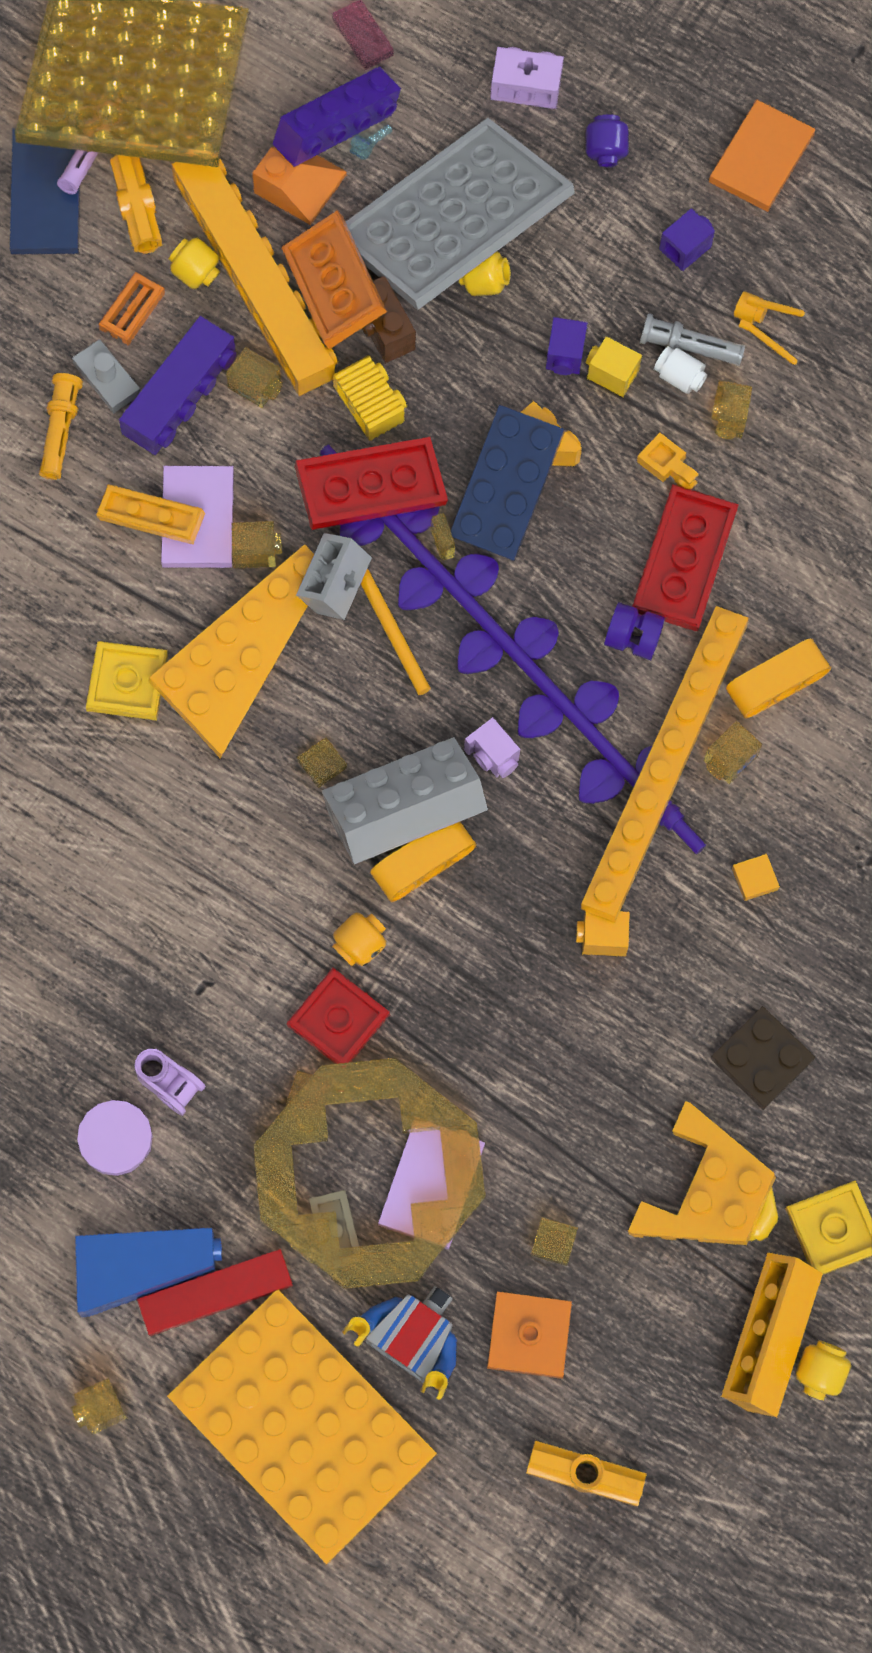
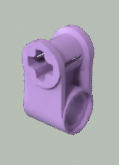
M157 1049L144 1050L135 1060V1071L139 1082L153 1092L165 1105L181 1116L186 1112L184 1107L196 1092L203 1091L206 1087L193 1073L179 1066ZM151 1060L157 1061L163 1066L161 1072L153 1077L147 1076L142 1072L143 1065Z

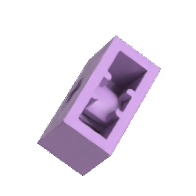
M498 47L492 77L491 100L556 109L564 57L556 56L550 52L536 53L522 51L516 47Z

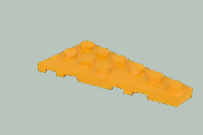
M305 544L149 677V683L220 759L308 607L307 604L296 596L314 556V553Z

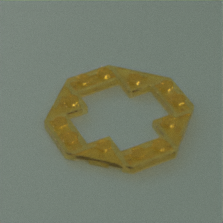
M395 1058L321 1065L254 1144L261 1223L287 1241L293 1249L313 1265L315 1264L343 1289L419 1281L432 1262L446 1248L486 1196L477 1122ZM399 1098L402 1134L433 1130L440 1131L447 1200L411 1203L414 1241L339 1248L336 1211L298 1215L291 1145L328 1141L325 1105Z

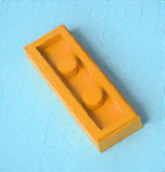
M108 484L96 516L101 521L194 545L205 512L202 508Z

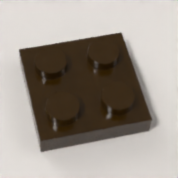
M762 1006L712 1055L711 1060L764 1111L816 1057Z

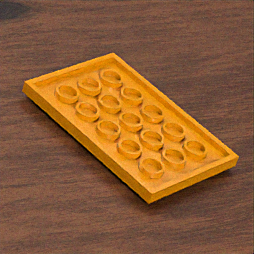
M278 1289L167 1396L326 1565L437 1455L425 1440Z

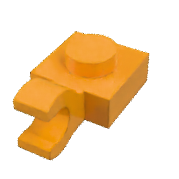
M661 433L637 456V463L662 482L671 476L680 487L692 490L697 484L695 478L698 476V473L683 463L686 459V452Z

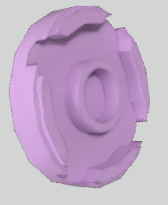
M111 1100L98 1104L86 1113L79 1125L77 1141L81 1155L91 1167L102 1174L119 1176L132 1172L147 1158L151 1151L153 1135L148 1119L139 1108L125 1101Z

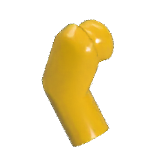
M773 1188L769 1192L749 1241L756 1239L762 1241L766 1239L778 1222Z

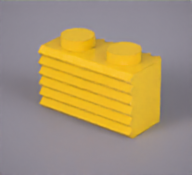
M368 355L333 375V387L368 440L372 441L375 437H379L380 434H384L386 431H390L398 424L404 422V410L407 405L400 391L397 389L393 391L387 383L389 381L388 375L381 363L375 364Z

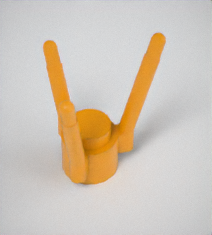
M744 291L734 311V317L741 319L739 327L751 332L791 364H797V359L753 324L755 322L761 324L768 309L803 317L805 312L790 306L764 300L761 297Z

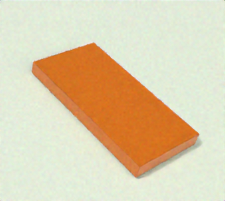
M335 211L281 247L320 336L329 349L387 312L347 224L338 211Z

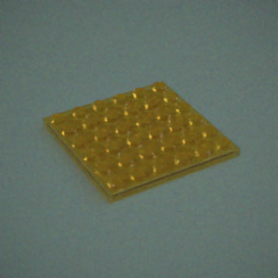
M48 0L15 130L16 142L218 167L249 18L248 8L185 0Z

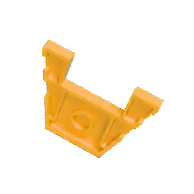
M685 1101L672 1130L673 1134L707 1148L678 1215L641 1201L628 1233L630 1236L639 1238L650 1236L661 1237L667 1240H676L678 1238L698 1240L699 1242L747 1245L775 1181V1173L694 1105Z

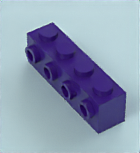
M379 66L281 116L272 145L295 167L392 116V113L397 108L396 102L401 88Z
M199 316L120 417L119 423L122 435L155 456L162 447L167 448L173 441L176 429L182 421L187 422L192 417L196 409V403L201 396H207L212 391L218 374L222 369L227 370L233 364L236 358L234 337L202 316Z

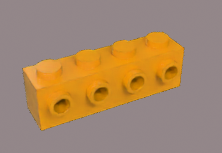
M767 1253L721 1397L749 1412L772 1417L778 1416L823 1275L822 1272L797 1257Z

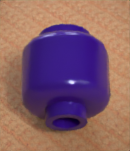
M599 115L594 117L593 122L587 125L585 129V146L588 158L597 161V165L600 167H614L618 165V160L625 158L629 154V129L626 123L620 121L619 116Z

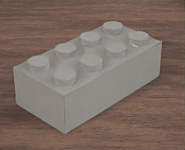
M455 737L322 790L330 821L354 865L488 810L480 778Z

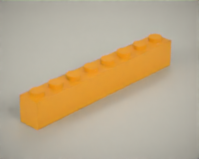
M206 147L172 163L173 179L212 248L218 253L220 262L298 396L332 381L335 374V365L338 364L336 355L332 348L329 349L323 345L313 318L308 319L304 312L306 307L300 293L297 290L292 292L288 283L290 280L284 266L281 263L277 265L272 258L274 255L272 246L266 237L261 238L256 230L258 229V224L251 210L245 211L241 205L242 196L235 183H228L225 177L227 172L222 160L219 157L214 158L209 148Z

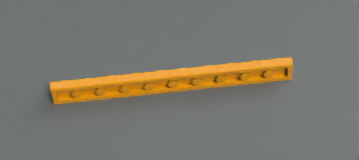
M718 606L715 607L581 903L582 910L613 922L616 921L747 628L748 617Z

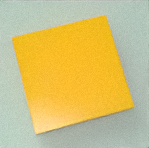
M97 641L86 710L96 713L157 720L161 694L148 680L152 674L167 662L168 650Z
M856 1180L786 1207V1212L808 1264L822 1272L823 1275L872 1256V1218Z

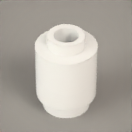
M669 346L666 347L654 366V370L660 373L659 377L686 394H689L692 390L697 392L707 378V374L704 372L705 364L679 348L672 349Z

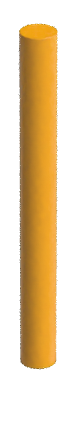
M367 569L360 585L418 695H423L430 691L431 688L371 573Z

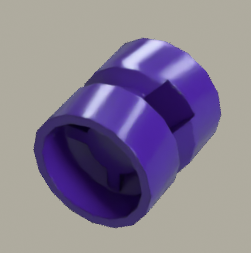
M618 602L604 645L620 651H624L627 647L631 648L632 655L651 661L662 632L665 617L650 612L639 615L637 608ZM635 627L643 631L642 636L633 635Z

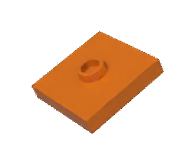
M497 1292L487 1369L563 1379L572 1301Z

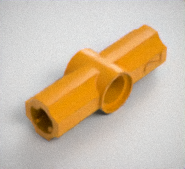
M129 150L118 152L116 156L110 159V164L118 190L116 195L123 221L126 220L134 252H141L143 254L155 252L158 247L162 246V239L155 217L156 208L149 183L146 184L138 153H133Z
M539 1441L534 1442L526 1474L572 1487L579 1492L593 1493L638 1507L647 1474L600 1460L593 1455L579 1454ZM583 1463L592 1465L596 1471V1480L590 1484L580 1482L576 1476L578 1465Z

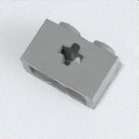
M324 533L296 596L317 614L345 620L372 557L352 538Z

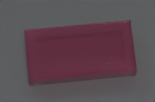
M358 0L332 13V20L365 70L394 56L393 47L362 0Z

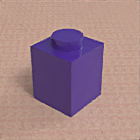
M691 208L662 232L659 249L681 271H684L712 247L715 230L705 216H699Z
M553 317L546 362L547 370H553V372L559 375L580 374L587 322Z

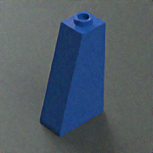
M212 1228L75 1236L77 1312L81 1317H90L132 1302L138 1298L215 1272V1261H222L221 1238H214Z

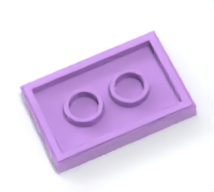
M164 466L163 498L202 508L205 516L194 545L162 537V567L232 568L233 466Z
M414 1119L378 1226L449 1250L485 1142Z

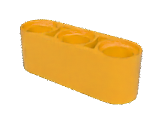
M810 638L738 676L726 686V690L743 717L747 719L818 681L831 670V667L813 639Z
M457 822L407 843L377 863L370 873L390 902H395L463 859L475 849L477 844L462 823Z

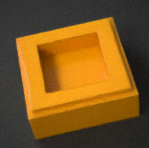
M767 854L732 866V871L744 901L777 891L780 887Z

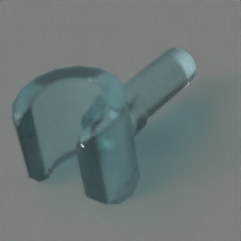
M386 125L368 139L356 134L350 143L353 148L349 153L366 160L377 142L390 134L392 128Z

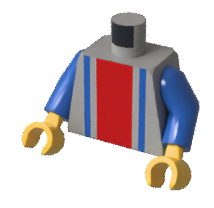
M434 1286L423 1303L409 1294L404 1299L393 1297L372 1306L360 1317H354L349 1321L342 1333L345 1335L347 1331H355L359 1336L354 1342L355 1346H360L366 1338V1344L423 1383L421 1387L422 1393L425 1392L427 1387L432 1386L439 1391L436 1399H442L448 1380L456 1366L457 1339L451 1332L453 1324L441 1316L452 1301L451 1296Z

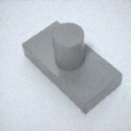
M100 339L72 357L74 366L113 414L133 401L141 392L138 385Z

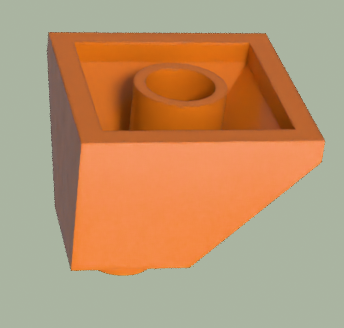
M273 146L252 173L254 193L311 225L346 177L347 172L318 155L293 167Z

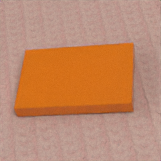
M756 100L710 175L709 183L768 212L813 138L816 129Z

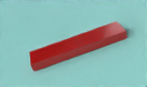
M281 1249L138 1298L137 1301L150 1337L273 1294L276 1290L281 1291L293 1287Z

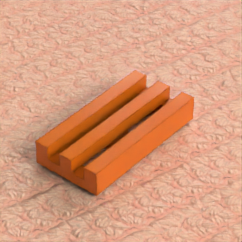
M135 272L100 321L99 329L105 333L106 331L110 332L112 337L115 339L120 338L122 343L129 345L164 296V287ZM142 284L143 288L136 298L130 303L116 326L113 325V321L137 287ZM151 290H152V291H153L152 294L149 296V298L147 299V301L145 302V304L142 306V308L140 309V311L137 313V315L135 316V318L133 319V321L130 323V325L128 326V328L124 331V328L126 327V325L129 323V321L131 320V318L134 316V314L136 313V311L139 309V307L141 306V304L143 303V301L146 299V297L148 296V294H149V293L151 292Z

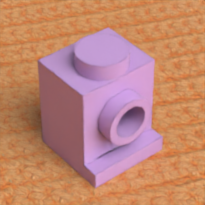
M491 718L465 738L464 751L468 755L475 752L474 758L484 771L491 770L496 777L500 775L502 778H505L517 768L520 748L494 718Z

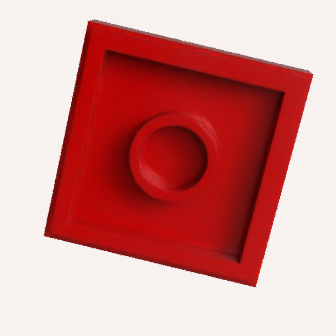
M332 968L289 1019L287 1026L344 1071L390 1016V1012L335 968Z

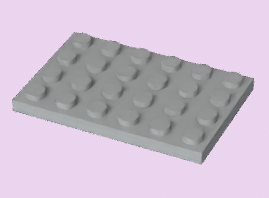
M487 118L347 220L346 224L365 266L379 278L384 276L392 289L419 310L575 194L572 182L491 119Z

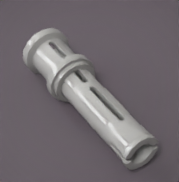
M648 313L640 339L641 344L650 342L665 347L669 346L672 349L679 348L740 366L746 345L683 328L684 325L681 322L675 321L672 324L654 319L653 314Z

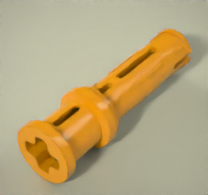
M56 373L53 375L52 383L55 386L52 401H49L47 404L50 419L39 475L51 480L61 478L71 420L77 416L78 408L75 404L78 390L82 389L83 385L81 378L67 373Z

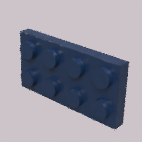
M499 405L449 536L515 561L564 436L565 429Z

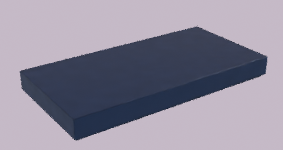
M13 128L10 214L11 255L79 254L80 185L76 194H68L59 188L57 182L81 143L80 128Z

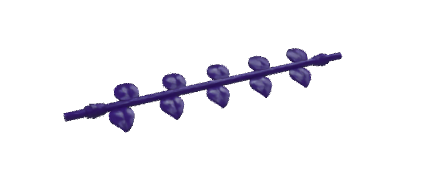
M326 445L322 448L319 455L335 454L336 451L330 445ZM440 507L341 524L340 536L352 538L359 546L367 545L377 540L382 535L385 524L427 568H413L402 576L398 596V607L400 609L416 610L434 604L441 597L444 586L486 631L470 632L461 640L457 666L460 673L473 674L493 668L501 660L504 650L541 689L545 695L528 697L521 705L518 719V735L520 737L536 738L551 734L561 725L564 714L606 758V760L591 761L583 768L579 783V801L586 804H594L613 799L622 791L625 783L624 779L634 788L652 746L646 747L641 751L634 768L593 725L602 723L613 715L619 700L617 688L610 683L589 681L578 689L574 704L533 661L545 657L553 650L559 634L557 625L548 619L529 617L519 623L514 639H512L473 598L486 593L493 587L499 572L496 560L479 554L464 556L458 562L453 577L414 535L428 530L434 524ZM669 800L660 820V826H665L668 831L673 830L697 855L706 847V844L683 820L685 816L680 812V807Z

